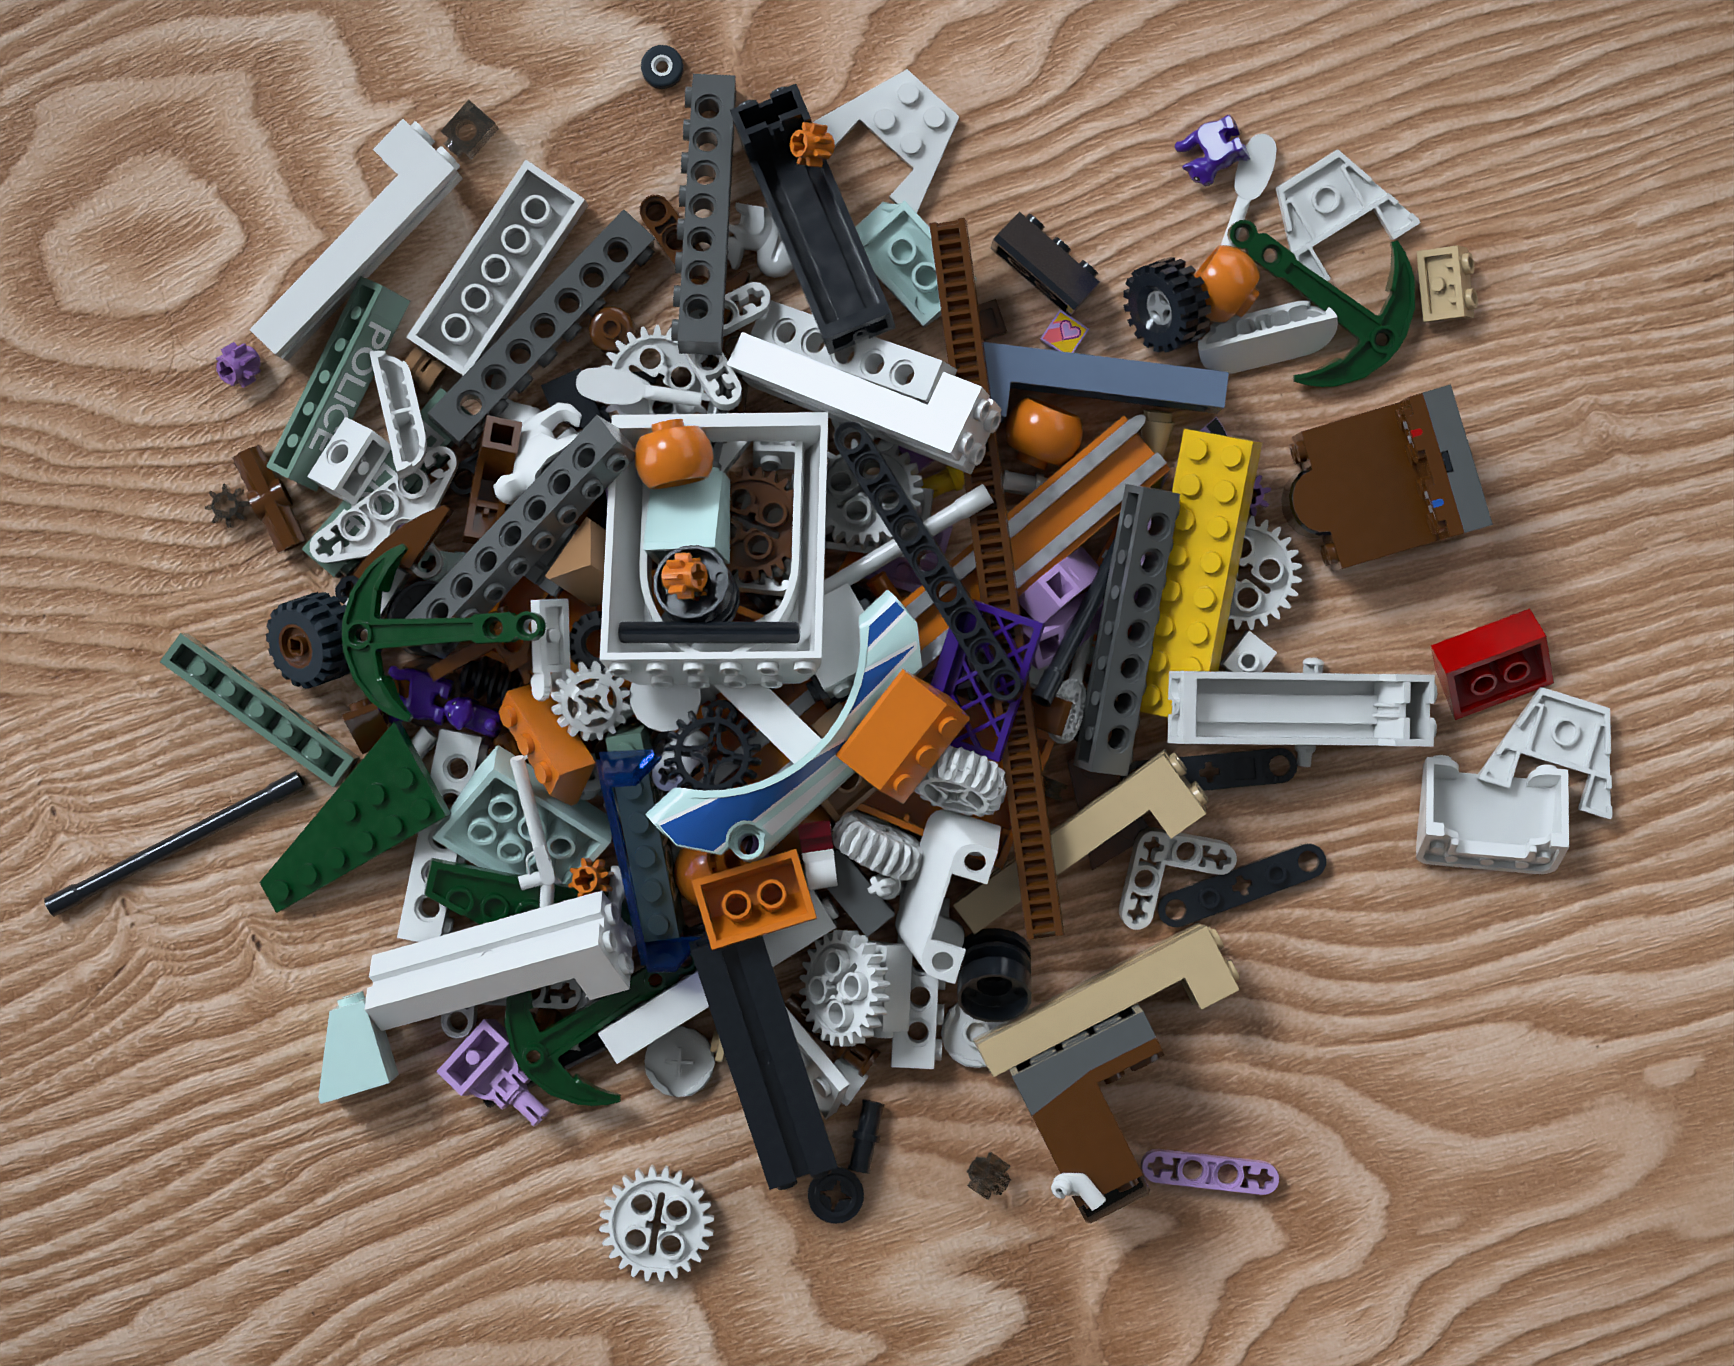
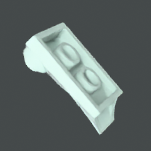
M905 200L897 204L882 202L855 228L875 275L910 312L911 316L925 328L942 315L930 227Z

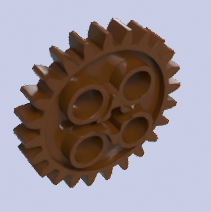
M744 467L742 477L738 478L731 470L729 471L730 512L748 522L756 520L762 528L780 533V538L775 539L756 528L751 527L748 530L741 522L730 518V526L736 527L737 532L734 539L730 541V564H726L732 576L738 572L739 580L742 583L746 582L749 574H752L756 583H760L761 573L764 572L772 580L774 579V568L778 567L785 573L787 568L784 561L786 559L792 561L794 489L787 491L791 483L787 478L777 483L778 474L776 471H772L765 478V472L762 467H758L755 476H752L750 470ZM743 494L751 495V503L747 508L742 510L735 508V502L739 496ZM774 508L783 509V517L779 522L773 524L767 522V515L770 510ZM760 540L768 541L769 547L765 554L761 556L753 555L752 548L756 542Z

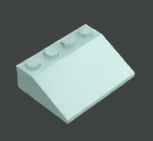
M497 745L476 769L450 808L451 814L442 820L433 833L432 839L478 867L526 875L528 874L526 857L529 853L533 852V847L510 759L515 757V755ZM526 763L555 876L563 884H569L572 882L573 877L570 868L582 867L581 858H590L593 863L611 843L614 819L586 800L579 799L576 805L570 806L550 796L544 785L537 780L533 767ZM535 855L528 859L530 873L538 872Z

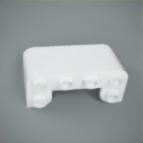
M944 809L935 811L930 815L920 842V847L923 849L921 866L914 879L908 880L896 917L895 927L902 940L928 975L955 984L966 951L965 948H962L965 933L959 922L939 915L952 874L984 884L988 883L998 853L1001 826ZM968 854L984 856L986 864L981 870L974 871L965 865V857Z

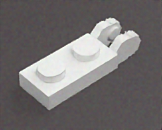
M568 599L531 600V612L540 614L546 623L544 635L539 640L532 641L534 675L531 678V691L533 698L538 701H545L549 698L551 692H560L561 688L555 682L557 679L566 681L569 678L565 671L567 668L570 669ZM534 620L531 621L532 633L537 629V624Z

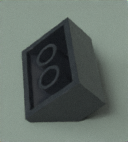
M1019 212L994 237L991 249L1060 310L1072 316L1100 283L1095 278L1098 272L1086 261L1082 260L1078 263L1069 255L1071 249L1061 239L1055 237L1052 240L1042 232L1045 226L1030 213L1025 217Z

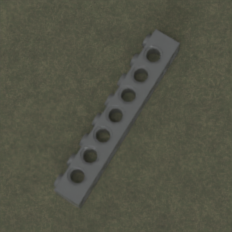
M693 74L692 87L686 86L685 108H691L690 119H684L683 141H689L688 152H682L681 174H687V184L680 185L679 207H685V219L678 218L677 240H683V252H676L675 273L681 274V286L674 285L673 307H679V319H672L671 341H678L679 354L722 355L735 125L730 110L736 107L735 75ZM706 111L717 113V116L714 118H704L701 115ZM706 143L716 146L712 151H702L699 149L701 145ZM704 176L714 179L712 183L707 185L697 182L699 178ZM702 209L712 212L706 218H700L695 215L696 212ZM701 242L708 243L711 246L706 251H697L693 248L697 243ZM696 276H705L709 279L703 285H696L691 282ZM696 309L707 312V315L701 319H694L689 316Z
M623 209L428 412L429 420L459 448L466 442L470 445L473 444L483 433L484 428L482 425L485 423L487 415L499 417L509 406L506 400L516 390L519 394L522 393L533 381L534 378L531 374L539 365L543 368L547 367L557 356L558 352L555 349L563 340L567 343L572 341L581 331L582 326L579 324L588 314L593 317L597 311L605 306L607 302L604 298L612 289L618 292L631 278L628 275L630 270L636 264L642 267L655 253L652 249L655 237ZM620 248L626 252L627 258L622 262H614L607 254L611 249ZM596 273L602 277L603 283L596 288L587 286L583 279L587 274ZM571 298L577 301L579 308L573 313H566L560 309L559 303L563 299ZM546 323L551 325L555 332L549 338H540L536 335L535 328L540 324ZM516 349H524L529 352L531 357L526 363L517 364L511 360L510 355ZM499 374L505 378L506 383L501 389L494 390L486 385V379L490 375ZM470 399L478 401L482 406L481 410L475 415L465 414L461 410V406L465 401Z
M596 415L405 619L471 618L475 614L489 613L635 459V449L619 428ZM460 642L420 646V648L441 659H445L455 650Z
M1125 484L1085 698V707L1083 709V718L1073 763L1074 766L1090 772L1128 776L1129 766L1133 760L1135 733L1140 724L1139 712L1142 696L1147 687L1146 675L1148 664L1153 655L1152 643L1155 627L1160 618V600L1167 580L1166 568L1169 555L1173 549V531L1175 521L1180 512L1179 493ZM1150 519H1151V526H1150V529L1148 530V528H1147L1148 522H1149ZM1145 555L1144 563L1141 566V559ZM1138 590L1137 599L1134 601V595ZM1131 626L1132 629H1131V632H1130V634H1129V636H1128V635H1127L1128 629H1129V627ZM1125 660V666L1121 671V665ZM1118 696V702L1114 706L1115 699ZM1112 731L1111 738L1108 741V735Z

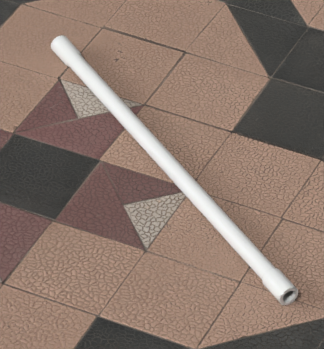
M981 484L956 499L950 506L924 520V523L931 534L935 536L958 521L969 518L994 503L985 486ZM918 525L901 534L902 539L905 541L914 539L919 532ZM895 540L889 541L825 579L823 596L846 583L851 586L903 555ZM778 608L755 622H770ZM746 643L723 644L732 652ZM630 696L624 699V701L628 702L629 705ZM630 707V710H621L620 714L624 719H627L635 713ZM603 717L593 719L590 723L598 722L601 719H603ZM617 721L613 723L615 728L620 725V722ZM607 729L603 730V735L609 731ZM590 733L589 739L594 741L597 737L594 733Z

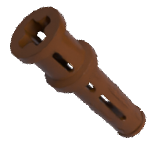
M792 993L785 1003L786 1008L804 1029L821 1040V1033H814L812 1031L814 1023L807 1022L806 1017L801 1014L803 1013L807 1016L810 1012L809 1008H802L801 1005L804 1002ZM822 1041L834 1050L832 1054H834L836 1059L842 1058L859 1070L858 1075L861 1077L866 1074L881 1053L878 1049L872 1050L865 1044L841 1047L840 1045H830V1041Z

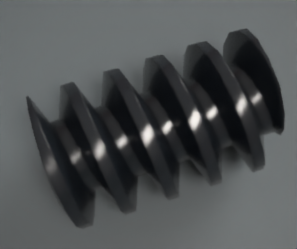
M484 655L479 662L474 660L465 665L459 676L461 693L467 694L474 687V698L480 699L487 692V704L493 705L500 698L501 707L507 691L526 686L521 675L518 678L514 677L515 671L510 672L507 669L505 673L501 672L502 662L497 661L492 667H489L488 656Z

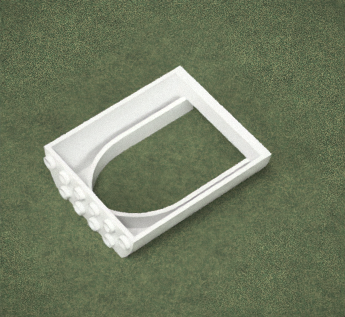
M828 412L612 415L611 424L619 428L634 449L641 436L652 433V424L672 419H683L684 426H699L705 432L710 442L795 441L791 573L784 598L770 622L799 623L801 633L798 643H746L732 652H699L685 643L620 642L618 628L621 622H663L656 610L653 599L652 558L643 550L650 489L638 476L634 459L608 486L600 661L609 669V673L613 676L621 677L638 685H651L658 689H669L677 684H688L689 687L696 689L707 688L710 684H724L728 688H743L746 684H761V686L766 688H779L783 684H800L811 678L820 668L822 661Z

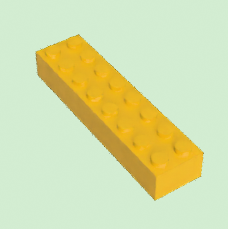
M1184 429L1172 489V492L1180 494V512L1175 521L1172 537L1173 549L1168 558L1166 568L1167 580L1162 590L1159 606L1160 618L1155 627L1152 643L1153 655L1148 664L1146 675L1147 687L1142 696L1140 712L1168 717V714H1172V700H1168L1169 671H1219L1262 448L1261 442Z

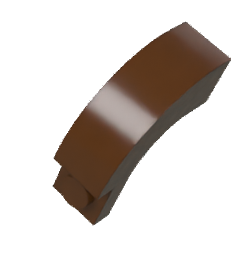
M489 415L486 417L466 514L467 518L462 541L464 543L476 544L505 513L506 504L496 497L493 485L500 476L509 475L513 472L523 422Z

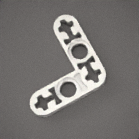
M752 282L725 295V309L733 313V319L724 325L723 337L767 314L770 309L771 295L765 285ZM750 294H754L756 298L762 296L760 306L756 307L755 304L750 303L743 307L744 315H739L738 307L734 303L735 301H738L739 307L749 302ZM697 309L691 312L689 316L694 319H701L707 315V312ZM723 352L722 355H714L718 358L719 364L714 370L710 371L702 369L698 364L699 359L703 356L702 354H684L716 408L731 410L739 405L742 398V387L733 369L727 365L728 360ZM719 376L722 377V382L727 389L734 388L732 390V398L727 399L724 395L718 397L720 388L716 379Z
M1148 827L1141 830L1134 841L1119 905L1121 920L1134 930L1143 929L1151 923L1165 865L1224 875L1234 869L1237 856L1235 851L1227 842L1185 833H1179L1171 839L1164 829ZM1152 837H1155V840L1160 844L1159 848L1155 847L1152 849L1150 856L1153 862H1157L1156 865L1146 862L1149 852L1144 846V842H1150ZM1184 842H1190L1195 847L1193 856L1187 860L1178 859L1176 855L1178 846ZM1206 845L1204 850L1208 854L1218 855L1220 849H1222L1223 853L1227 856V860H1221L1219 866H1216V862L1212 858L1203 856L1202 846ZM1141 870H1149L1153 874V880L1147 887H1138L1135 884V876ZM1132 892L1141 895L1139 907L1144 911V914L1137 915L1135 920L1127 913L1129 909L1134 910L1136 908L1138 900L1135 895H1131Z

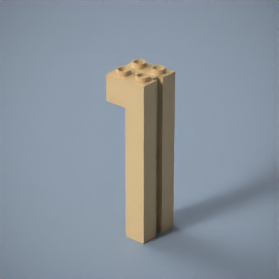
M1164 749L1051 830L1056 874L1059 875L1149 810L1171 839L1206 814L1205 804L1208 802V797L1196 781L1190 784L1185 778L1184 774L1187 773V768L1178 755L1174 752L1169 756ZM1016 856L1007 861L1002 869L997 868L993 871L987 884L976 883L958 896L957 901L954 903L953 906L974 934L1022 901Z
M1197 922L1027 1010L1016 1019L1006 1021L990 1031L973 1038V1041L989 1072L995 1077L1178 981L1181 982L1192 1005L1198 1003L1202 1010L1239 991L1236 981L1240 980V976L1232 961H1227L1226 958L1223 959L1219 950L1224 948V945L1217 931L1214 928L1211 929Z

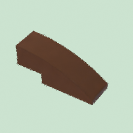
M443 505L423 513L402 525L385 538L365 558L353 575L360 578L365 569L376 558L400 544H405L408 548L400 564L414 570L454 510Z

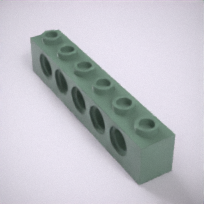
M180 633L160 660V663L332 787L340 786L360 759L358 755L190 634Z

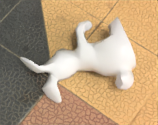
M494 374L491 389H501L506 383L505 378L499 374ZM510 399L506 400L509 406L499 418L523 423L513 474L500 476L493 485L495 495L501 502L509 505L513 504L580 433L577 432L557 440L552 432L563 421H568L575 427H579L582 415L571 404L556 403L542 412L536 407L516 403ZM478 439L471 444L472 449L475 448Z

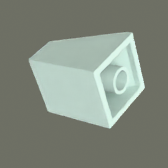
M712 467L709 477L699 482L671 488L650 489L643 550L657 565L669 552L689 545H700L712 549L723 559L725 564H730V479L719 468Z
M363 991L342 997L343 999L337 1000L338 1006L329 1011L318 1096L320 1104L388 1084L399 1075L386 1031H381L364 1010L366 997Z

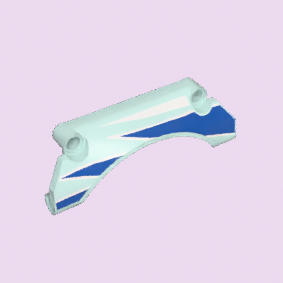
M886 590L859 615L860 653L853 687L838 719L825 737L809 753L782 772L747 786L706 791L674 787L645 814L677 847L721 856L730 848L745 862L751 863L761 860L855 773L852 768L836 756V753L902 669L913 675L918 674L923 669L918 624L904 605L889 590ZM747 836H756L759 840L757 851L750 855L743 854L740 847L742 840Z

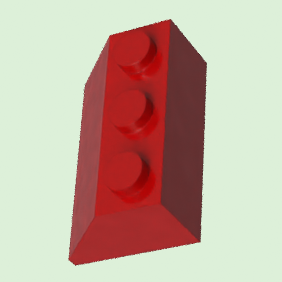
M1530 608L1431 645L1435 670L1455 720L1538 690L1540 687L1554 684L1547 636Z

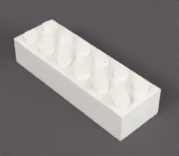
M525 160L406 338L464 376L504 332L588 207L586 200Z

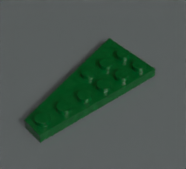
M400 720L393 722L259 882L276 913L283 911L451 814Z
M431 858L424 895L480 925L540 908V886L521 890L518 876L522 875ZM555 884L554 904L577 898L579 891L575 887H568V884ZM625 896L622 902L621 918L635 932L639 915L637 900L634 897Z

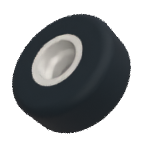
M657 45L647 50L641 61V71L648 84L658 89H667L680 81L684 65L680 54L674 48L667 45ZM661 61L668 64V70L664 73H660L656 69L657 64Z

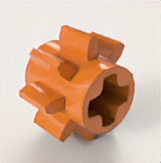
M803 122L802 130H797L793 133L790 139V150L795 157H798L797 164L821 168L823 165L822 159L827 160L832 156L835 142L833 136L830 133H826L827 125Z
M675 553V560L666 561L662 569L661 578L669 594H677L678 599H693L694 592L703 591L702 588L706 585L708 574L705 565L700 562V558H692L691 553Z
M581 858L582 867L570 868L573 877L568 887H575L579 891L577 897L599 891L613 890L609 882L614 872H608L603 868L605 860L597 859L592 864L590 858ZM594 875L595 880L591 881L589 885L588 879Z

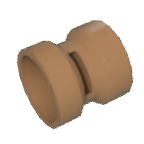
M416 346L405 360L413 381L418 383L419 389L428 395L437 387L448 368L440 360L429 358L428 353L419 346Z

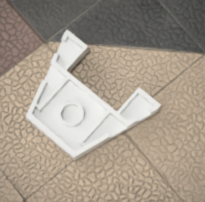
M906 69L815 120L813 123L828 126L826 133H830L833 136L836 147L854 126L861 122L913 169L889 198L895 204L902 203L905 200L918 213L959 120V116Z
M1339 150L1333 151L1276 187L1289 250L1295 254L1297 261L1326 281H1329L1331 278L1314 252L1313 246L1373 209L1391 240L1396 239L1421 223L1413 213L1407 211L1398 203V200L1391 194L1386 193L1372 181L1370 176Z
M1540 687L1482 767L1477 779L1510 788L1520 754L1531 756L1588 774L1578 810L1611 819L1613 812L1610 788H1612V775H1610V708Z

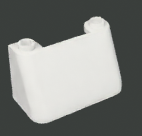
M1436 755L1426 758L1423 764L1416 842V859L1419 862L1430 865L1528 874H1548L1557 870L1569 849L1568 770L1557 769L1553 765H1540L1527 778L1513 777L1510 788L1477 779L1478 774L1459 772V764L1449 756Z

